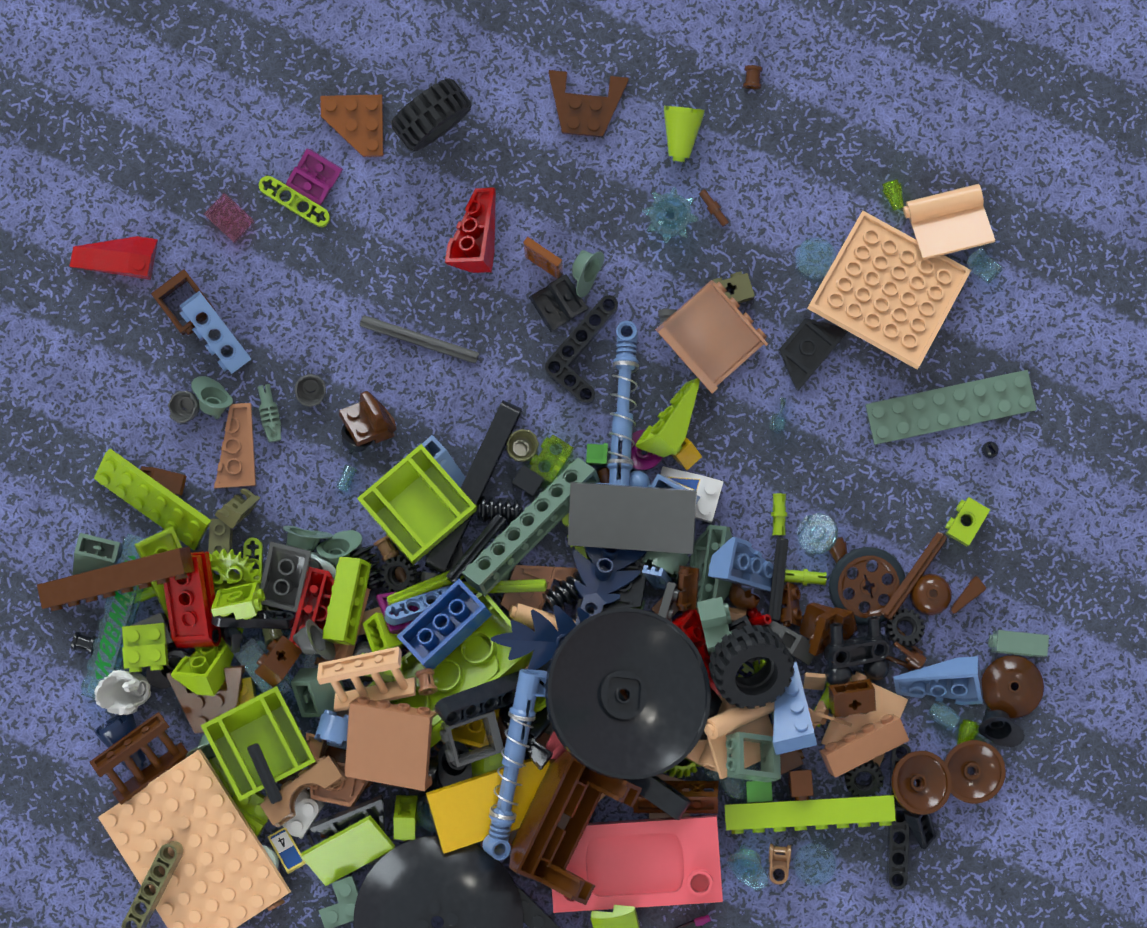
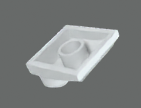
M304 789L296 799V816L282 826L292 836L303 839L311 823L315 821L326 803L311 799L310 793Z

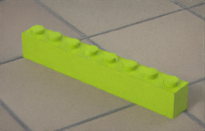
M884 795L726 804V830H731V834H743L744 829H752V833H763L765 828H773V832L786 831V827H794L795 831L807 830V826H815L817 830L828 829V825L837 824V828H850L849 824L858 823V827H870V822H879V826H890L892 821H896L895 796Z

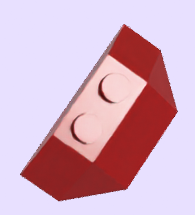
M313 567L308 569L289 638L298 648L300 647L293 640V636L301 628L305 627L307 620H312L322 630L325 626L328 614L327 609L330 604L332 586L334 584V578L329 571Z

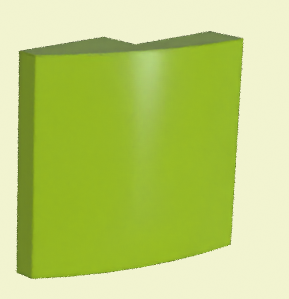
M614 905L613 912H591L593 928L640 927L636 909L633 906Z

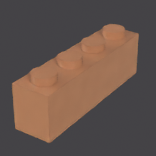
M887 714L874 724L864 725L862 730L856 733L846 734L838 742L826 744L825 748L820 750V754L829 774L836 778L908 742L909 738L901 719L894 714Z

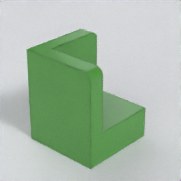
M604 443V445L587 444L586 463L588 465L607 466L608 443Z
M746 782L747 803L773 801L772 782Z

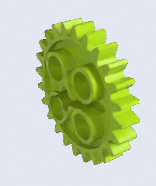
M222 549L220 554L217 550L212 555L209 553L213 583H215V596L217 589L221 590L258 582L260 588L262 577L256 576L260 570L252 568L255 562L248 563L249 556L243 559L241 558V552L234 555L233 549L228 554L225 549Z

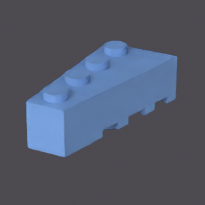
M794 662L793 677H790L792 681L789 687L784 688L785 692L782 696L778 695L774 703L773 745L776 755L817 745L797 662Z

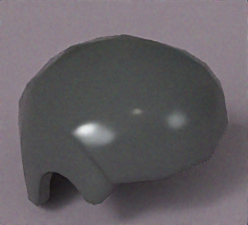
M309 373L301 376L296 382L294 389L297 400L302 405L308 407L319 405L326 394L325 382L315 374Z
M178 391L172 395L167 405L170 410L169 417L177 423H187L193 420L199 413L198 399L190 391Z

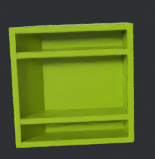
M422 444L357 498L374 521L413 565L477 511L476 505Z
M277 686L200 725L239 801L264 789L248 753V746L255 743L259 744L275 782L316 762Z

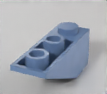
M431 435L422 445L461 488L466 477L448 451Z

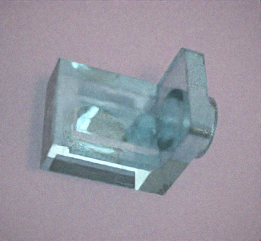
M982 248L973 252L967 261L970 270L987 284L1003 270L998 263L986 255Z

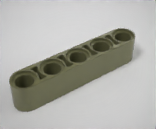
M171 841L159 849L122 923V928H132L131 921L137 924V928H146L183 856L184 849L182 844L177 841ZM169 847H171L174 850V857L169 855ZM159 866L165 869V875L159 872ZM150 884L155 886V894L150 891ZM140 903L146 905V912L141 910Z

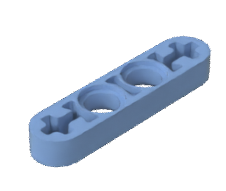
M451 585L387 606L384 616L385 621L395 626L416 619L430 606L426 602L427 600H436ZM413 605L418 607L419 610L413 612L408 607Z

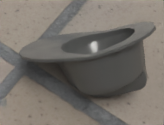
M307 620L305 627L301 628L293 636V640L304 654H319L324 659L330 661L335 658L334 644L322 639L323 630L312 620Z

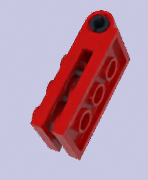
M209 551L193 552L191 556L195 572L188 573V578L175 580V577L169 578L170 582L163 584L171 638L177 648L217 647L221 642L220 627L214 626L211 623V608L215 599V590Z

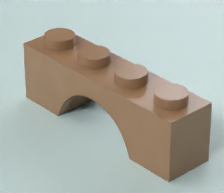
M323 756L315 762V766L302 770L298 774L299 777L294 781L289 780L284 783L280 790L282 796L280 802L271 804L268 796L264 798V802L260 806L273 826L280 827L296 816V799L305 788L318 785L331 791L347 779L333 757Z

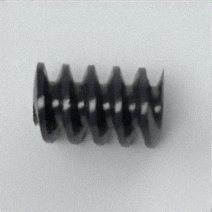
M482 496L479 502L477 522L480 516H482L483 523H486L489 517L492 520L498 514L507 520L509 526L521 514V506H519L518 500H515L513 505H511L509 499L506 500L505 504H502L501 498L494 503L493 497H490L489 501L486 502L485 496Z
M374 545L352 551L354 554L350 556V558H360L371 563L367 588L370 590L383 586L380 584V578L382 577H378L382 569H375L379 561L372 560L377 554L369 552L374 548Z
M574 572L573 577L568 576L566 581L561 580L559 586L553 585L552 590L546 589L545 594H542L547 607L553 613L554 605L565 610L564 603L571 606V598L578 602L579 593L574 583L578 581L583 584L578 572Z

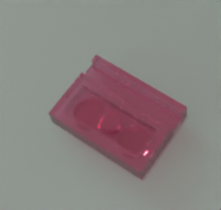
M225 193L204 213V216L234 243L255 222Z

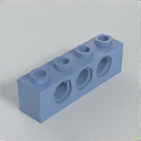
M200 291L180 305L183 310L180 312L181 316L187 323L189 321L193 323L195 327L192 330L199 339L203 337L206 340L207 344L205 347L211 355L216 353L220 358L218 364L224 372L229 370L232 374L251 360L248 353ZM200 312L207 314V318L203 322L196 321V316ZM218 329V337L212 339L208 336L210 330ZM225 345L232 347L231 352L227 355L221 353V349Z

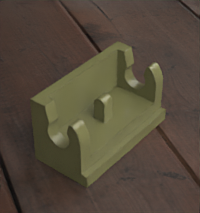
M242 488L240 492L247 499L244 500L236 494L215 513V516L233 529L253 511L261 497L255 496L249 490Z

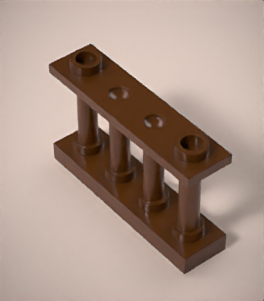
M159 712L90 761L91 766L99 777L106 774L117 789L112 793L121 805L148 786L151 781L186 758L188 751L181 742L175 745L167 735L165 730L170 726ZM157 736L169 750L160 758L156 756L148 745ZM140 748L151 762L142 771L130 757ZM122 761L134 775L125 783L122 782L113 770Z

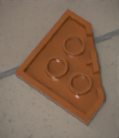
M382 94L320 96L321 118L362 157H383Z

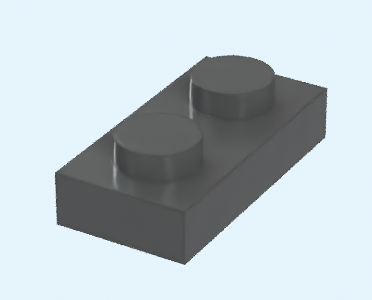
M671 582L667 583L658 615L669 621H672L674 610H672L673 602H677L680 592L677 589L678 585Z

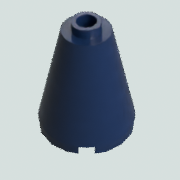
M133 713L117 715L106 721V727L102 729L100 725L94 732L105 746L109 748L137 728ZM140 748L130 756L139 769L144 766L143 762L146 761L145 754ZM122 761L121 763L125 766L127 770H129L126 764Z

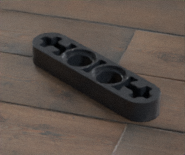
M261 610L257 612L256 616L248 620L243 618L236 620L234 612L225 617L220 615L213 617L212 614L211 623L217 627L290 629L294 624V614L288 611Z

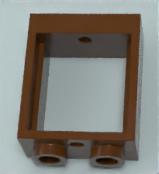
M185 269L152 292L151 295L182 335L186 333L190 335L194 332L192 330L195 327L190 321L182 326L163 301V299L186 282L190 284L196 293L198 291L202 293ZM201 312L196 316V321H205L207 314Z

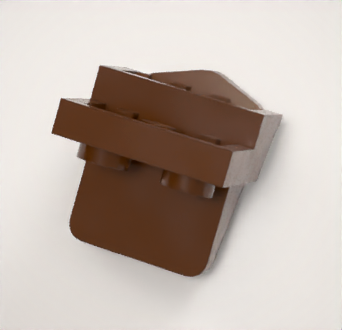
M368 391L360 393L359 403L339 410V416L357 446L373 440L375 443H379L395 436L393 432L397 430L394 418Z
M813 602L809 603L806 606L800 627V634L810 639L809 653L816 656L824 652L827 644L831 642L830 624L832 623L843 624V640L850 639L857 631L854 612Z

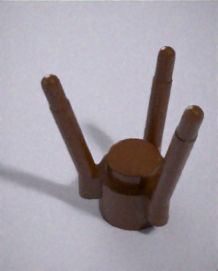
M897 627L898 632L901 635L906 636L904 632H902L900 628ZM895 642L894 645L907 655L904 659L907 663L889 655L886 657V660L904 666L909 671L912 668L914 670L920 669L927 659L922 655L923 651L915 645L911 646L913 650L909 651L898 642Z

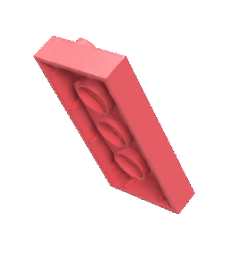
M717 814L681 817L680 820L670 817L588 823L566 870L595 885V888L586 905L571 900L552 889L553 913L613 909L614 905L638 908L723 902Z

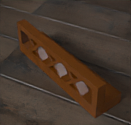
M665 781L691 801L685 813L718 814V781ZM684 788L691 789L690 791H682ZM714 789V792H705L703 790ZM640 794L633 806L634 813H665Z

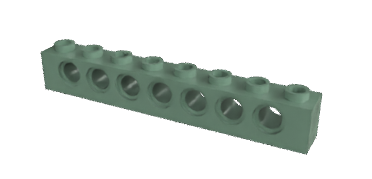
M580 458L570 463L566 470L559 477H556L552 484L545 491L541 492L466 567L462 573L467 583L486 596L568 514L570 483H598L600 479L596 470Z

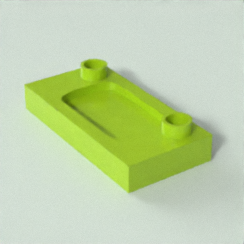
M479 592L475 596L487 607L492 615L433 669L435 672L433 676L434 684L437 686L438 691L432 695H419V679L415 673L426 668L409 651L401 659V663H403L401 671L405 679L416 678L415 696L391 700L390 703H406L413 708L428 707L430 711H435L436 703L444 697L525 669L530 663L533 651L520 658L509 660L508 656L511 647L491 641L493 636L511 633V623L488 594L484 596ZM373 681V682H372L370 685H368L367 687H369V686H374V685H376V684H375V682ZM438 714L432 719L430 748L441 740V723L444 721Z

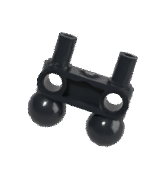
M879 616L867 617V636L843 640V624H830L831 642L824 649V658L828 661L825 677L830 685L851 682L852 672L849 667L864 664V674L872 681H880L888 675L890 666L886 657L889 654L890 648L885 641V636L881 634Z

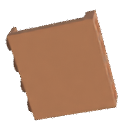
M712 280L655 330L711 393H714L718 389V384L763 345L767 346L768 343L764 340L767 338L760 328L756 330L751 325L754 322L746 312L742 314L738 310L740 307L738 302L733 297L729 299L724 294L727 291L720 282L715 283Z
M367 696L357 697L349 703L345 776L421 791L428 789L432 785V776H428L432 719L437 713L430 711L428 707L413 708L406 703L391 704L388 700L374 701L370 700Z

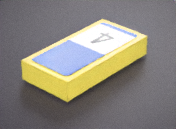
M285 827L268 836L287 874L306 864Z

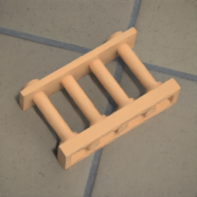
M399 646L318 664L317 680L319 684L331 683L336 692L334 699L335 712L348 710L349 703L359 696H367L370 700L391 701L415 696L416 678L405 679L400 670L402 651ZM391 670L396 681L385 683L379 672ZM371 674L376 685L364 687L359 676ZM351 679L356 689L344 691L339 681Z

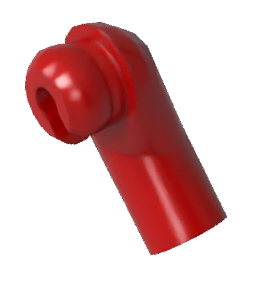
M756 607L747 610L748 619L752 626H764L772 621L769 614L762 615Z

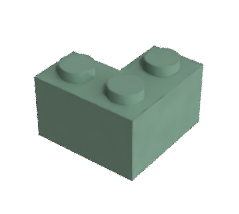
M722 597L697 602L709 656L712 652H715L714 647L718 642L721 643V638L726 634L732 633V630L729 631L728 624L732 623L728 603L723 604Z
M354 875L332 883L338 903L318 910L324 928H334L354 921L355 903L359 893Z

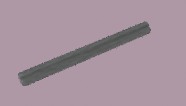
M366 315L360 321V326L473 364L477 362L479 353Z

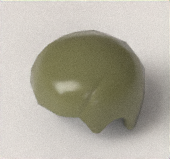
M526 429L513 432L506 444L508 455L519 462H526L532 459L539 447L536 435Z

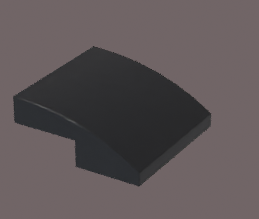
M567 274L549 283L547 287L529 297L550 332H553L588 310L583 299L577 295L576 288Z

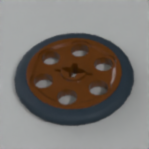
M876 547L854 549L845 554L832 570L829 579L831 601L834 607L853 611L856 624L868 625L867 617L879 616L880 623L888 620L881 614L886 605H880L878 597L881 594H887L890 601L906 578L905 572L897 559L885 550ZM875 560L877 568L875 571H868L866 568L867 562ZM851 567H855L858 571L857 576L853 579L847 576V571ZM886 573H890L893 578L889 585H884L882 582V577ZM866 580L870 584L873 583V586L870 587V593L868 590L863 589L866 585ZM846 588H852L854 591L851 599L843 597V591ZM862 601L869 603V610L862 613L859 611V604Z

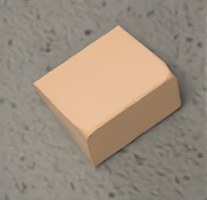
M806 672L804 674L803 688L824 690L825 674Z

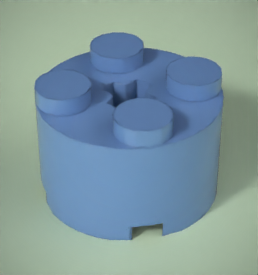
M325 710L324 714H321L314 739L322 742V739L327 740V745L346 750L349 715H344V718H342L336 712Z

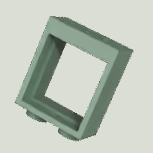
M996 630L993 631L992 635H989L988 647L992 648L991 652L1046 657L1048 654L1049 635Z
M745 732L726 735L727 777L760 782H772L781 779L780 754L776 755L773 736ZM744 741L760 743L761 771L744 769Z

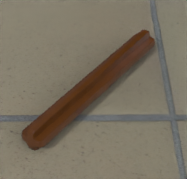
M936 533L881 613L885 618L891 620L947 541V537L943 533Z

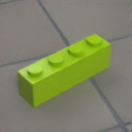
M339 557L322 639L335 644L355 645L371 563L360 558Z

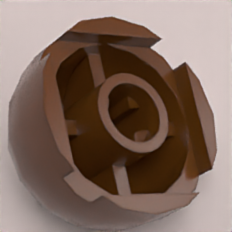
M937 574L923 575L910 592V600L914 608L924 615L932 616L942 613L947 609L952 597L949 583Z

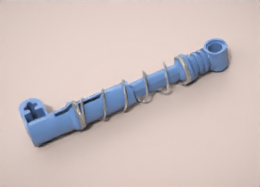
M623 321L619 323L616 329L617 355L612 363V366L619 371V374H613L612 376L619 378L618 393L611 394V396L618 398L617 412L610 413L613 416L612 432H609L611 434V451H608L610 460L607 461V468L610 470L609 483L597 484L630 486V471L634 465L631 459V449L635 445L632 440V431L636 423L633 421V414L629 412L637 407V404L630 399V393L638 388L637 383L631 380V374L639 369V361L636 359L638 331L634 323ZM626 329L633 331L629 337L622 336V333ZM631 382L636 385L633 390H631ZM630 401L635 404L632 409H630ZM619 468H621V480H618Z
M521 669L519 671L513 706L508 712V715L511 717L509 728L504 732L507 737L505 748L501 750L503 756L502 764L504 766L497 770L498 775L502 778L501 785H498L493 790L498 797V803L490 808L491 829H489V834L483 841L484 851L496 860H504L511 851L508 837L510 836L511 825L515 822L517 816L511 809L512 805H519L513 802L516 786H522V784L517 783L519 768L526 767L523 763L526 748L530 747L527 745L530 728H534L531 726V722L535 720L536 715L534 711L536 696L545 697L547 671ZM501 768H504L503 776L499 773ZM500 787L499 795L496 793V788Z

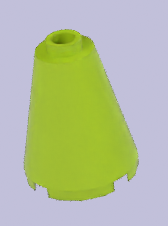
M664 105L668 154L673 157L672 161L685 162V158H690L705 110Z

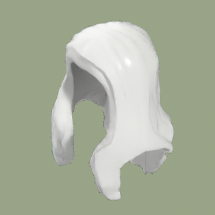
M121 670L112 671L108 677H104V680L99 681L98 686L95 688L96 704L101 708L107 709V712L128 715L135 713L138 706L144 704L149 699L151 685L148 683L147 678L140 673H129L128 671Z

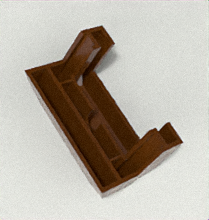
M565 751L548 767L511 846L509 868L517 874L545 884L571 900L586 905L595 885L566 870L602 793L633 808L642 788L627 780L598 774L582 765L569 752Z

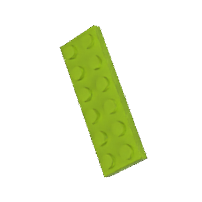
M112 449L105 453L94 479L163 529L172 526L178 539L195 550L199 546L211 520Z

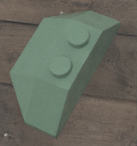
M709 525L706 531L694 543V553L691 554L690 566L699 568V578H701L698 582L697 602L722 597L724 601L729 594L731 582L708 576L712 555L732 538L730 528L727 526Z

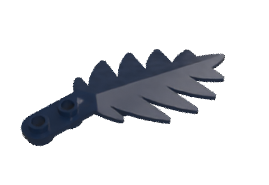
M584 546L591 560L590 562L574 549L572 551L574 563L583 584L578 581L574 583L577 592L583 598L580 608L586 612L588 610L593 611V614H589L593 616L601 613L604 605H609L619 600V594L611 593L625 587L641 574L640 570H620L642 558L647 551ZM578 616L575 622L576 625L580 623Z
M554 605L553 610L558 628L557 631L547 618L532 609L531 615L535 632L526 625L511 620L512 632L493 636L491 641L511 647L508 656L509 660L520 658L533 651L528 669L536 670L552 659L560 642L576 624L562 609ZM577 608L579 622L591 617L582 608Z

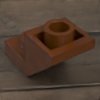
M141 466V471L175 495L182 496L187 478L186 475L159 468Z

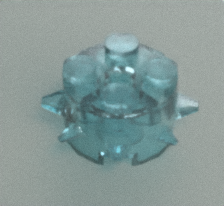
M673 187L670 193L662 195L653 192L654 202L652 206L642 209V213L650 217V226L646 231L648 233L656 231L659 235L663 236L664 243H668L671 237L678 235L685 239L688 238L686 229L689 223L698 221V217L691 214L690 205L694 199L683 198L677 194L676 187ZM669 211L670 214L673 212L674 218H666V212Z

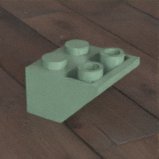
M79 533L74 552L73 575L119 564L124 544Z
M300 668L291 681L302 717H321L325 710L334 711L336 692L331 683L319 684L317 680L318 668ZM340 680L339 682L341 683V685H342V687H343V689H344L343 682H342V680Z

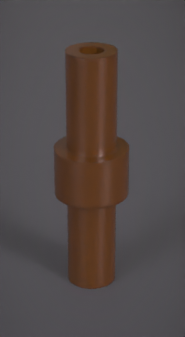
M705 189L702 190L699 195L708 206L707 210L711 215L714 214L722 227L726 226L729 221L720 210V205L717 201L714 202Z

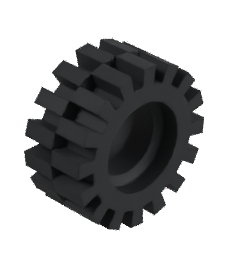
M404 555L387 559L386 563L381 567L384 570H381L380 574L384 575V577L380 579L381 582H386L383 586L384 588L389 587L387 590L389 592H399L416 585L421 580V578H418L421 575V571L417 572V568H420L419 564L413 565ZM397 567H402L406 572V580L404 582H399L395 577V569Z
M908 608L899 609L891 620H887L885 625V634L889 636L888 641L898 642L903 647H906V649L916 645L925 633L923 632L925 629V625H923L924 620L919 618L920 614H915V610L912 609L908 611ZM901 621L909 622L913 628L912 634L909 636L901 635L897 629L898 623Z
M873 760L844 773L847 789L849 792L851 791L854 797L856 795L858 797L876 796L875 792L879 793L881 791L880 787H883L884 784L881 768ZM860 772H869L872 775V780L869 784L860 785L856 782V777Z

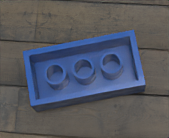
M458 579L396 637L426 669H434L492 614L470 589Z

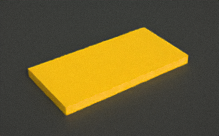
M530 758L524 760L523 764L526 767L519 768L517 783L522 784V786H516L513 802L519 805H512L511 811L517 816L515 822L511 825V831L519 829L542 779L551 765L550 760L542 770L538 769ZM501 768L499 771L502 776L504 768ZM498 769L426 793L444 854L483 841L489 834V829H491L490 808L498 803V797L493 790L498 785H501L502 778L497 772ZM500 787L496 788V793L498 795L500 792Z

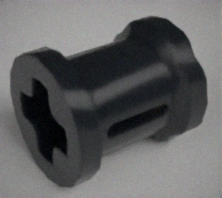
M76 632L73 636L71 649L84 650L88 654L93 655L98 637H88L81 635L80 632Z

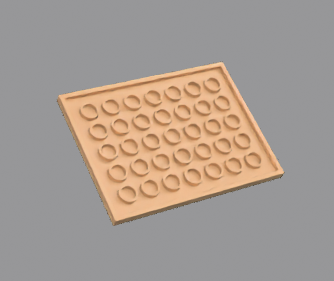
M201 749L151 781L148 786L135 794L130 800L122 805L118 803L98 817L140 885H142L159 849L163 845L171 841H177L182 844L184 849L183 856L156 907L167 928H237L291 892ZM169 847L168 853L170 856L174 857L175 852L171 847ZM159 866V872L165 875V869ZM150 884L149 889L155 894L156 888Z

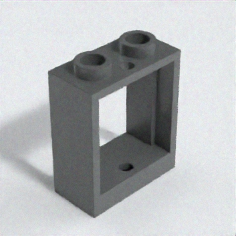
M494 711L452 726H448L444 722L441 723L442 730H440V736L442 741L446 742V758L449 763L451 762L456 767L501 753V750L504 748ZM482 719L489 745L457 755L451 729Z

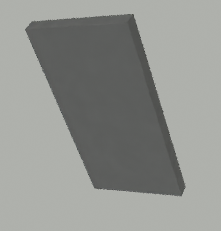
M571 482L568 545L693 554L697 490Z

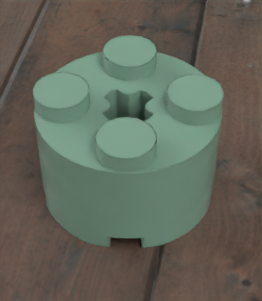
M647 551L641 563L648 565L650 569L652 566L656 567L658 571L660 568H663L671 578H674L673 582H678L679 565L686 566L689 557L687 556L688 554Z

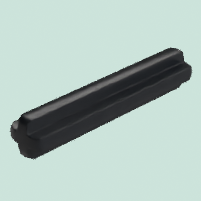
M255 743L248 746V753L270 803L280 802L282 800L281 793L259 744Z

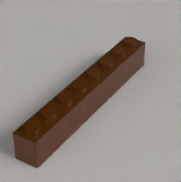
M184 547L37 584L42 609L50 608L52 612L63 609L65 604H68V607L81 605V600H86V603L97 601L98 596L101 595L104 598L116 596L117 591H121V594L133 592V587L139 586V589L152 587V582H157V585L170 582L169 578L175 577V580L188 578L187 574L195 572L190 547Z

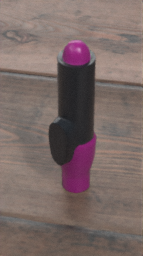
M706 915L675 928H703L702 926L710 922L711 919L709 915Z

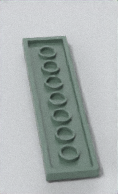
M1028 370L865 404L874 445L1037 410Z

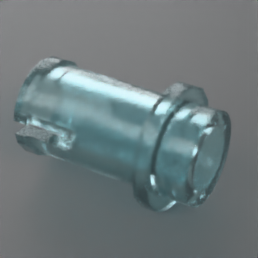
M345 465L339 481H336V488L343 492H348V489L352 488L350 485L357 469Z

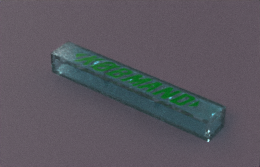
M127 534V537L122 542V555L116 564L139 559L134 544L146 538ZM139 586L133 587L134 591L121 594V591H117L116 596L106 599L104 605L105 614L98 626L100 630L98 638L93 643L94 652L92 658L87 663V676L81 684L82 696L95 699L94 691L99 681L104 680V677H108L112 671L121 670L123 663L122 627L134 624L144 590L139 589Z

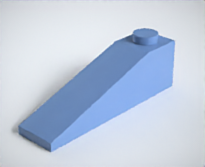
M732 537L712 555L708 576L771 592L773 564L770 561H766L759 551H755L749 541Z
M978 656L954 658L894 676L896 694L916 698L932 695L936 697L935 701L942 702L943 697L955 699V704L958 705L983 704L981 670Z

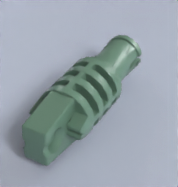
M266 384V393L264 392L263 385L257 387L261 401L259 412L269 443L281 441V421L276 402H273L271 385Z

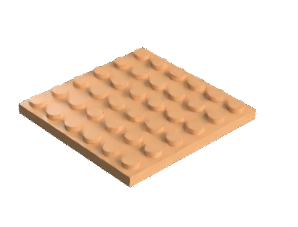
M862 210L807 309L918 370L971 270L945 255L923 260L916 239Z

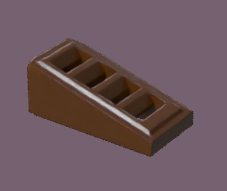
M977 576L971 579L949 610L951 615L957 613L986 590L985 585Z

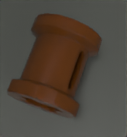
M757 65L745 66L746 81L743 83V88L761 89L760 72L763 71V67Z

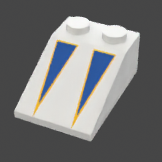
M663 466L661 475L672 479L688 490H697V495L700 496V499L696 504V519L712 523L724 481Z

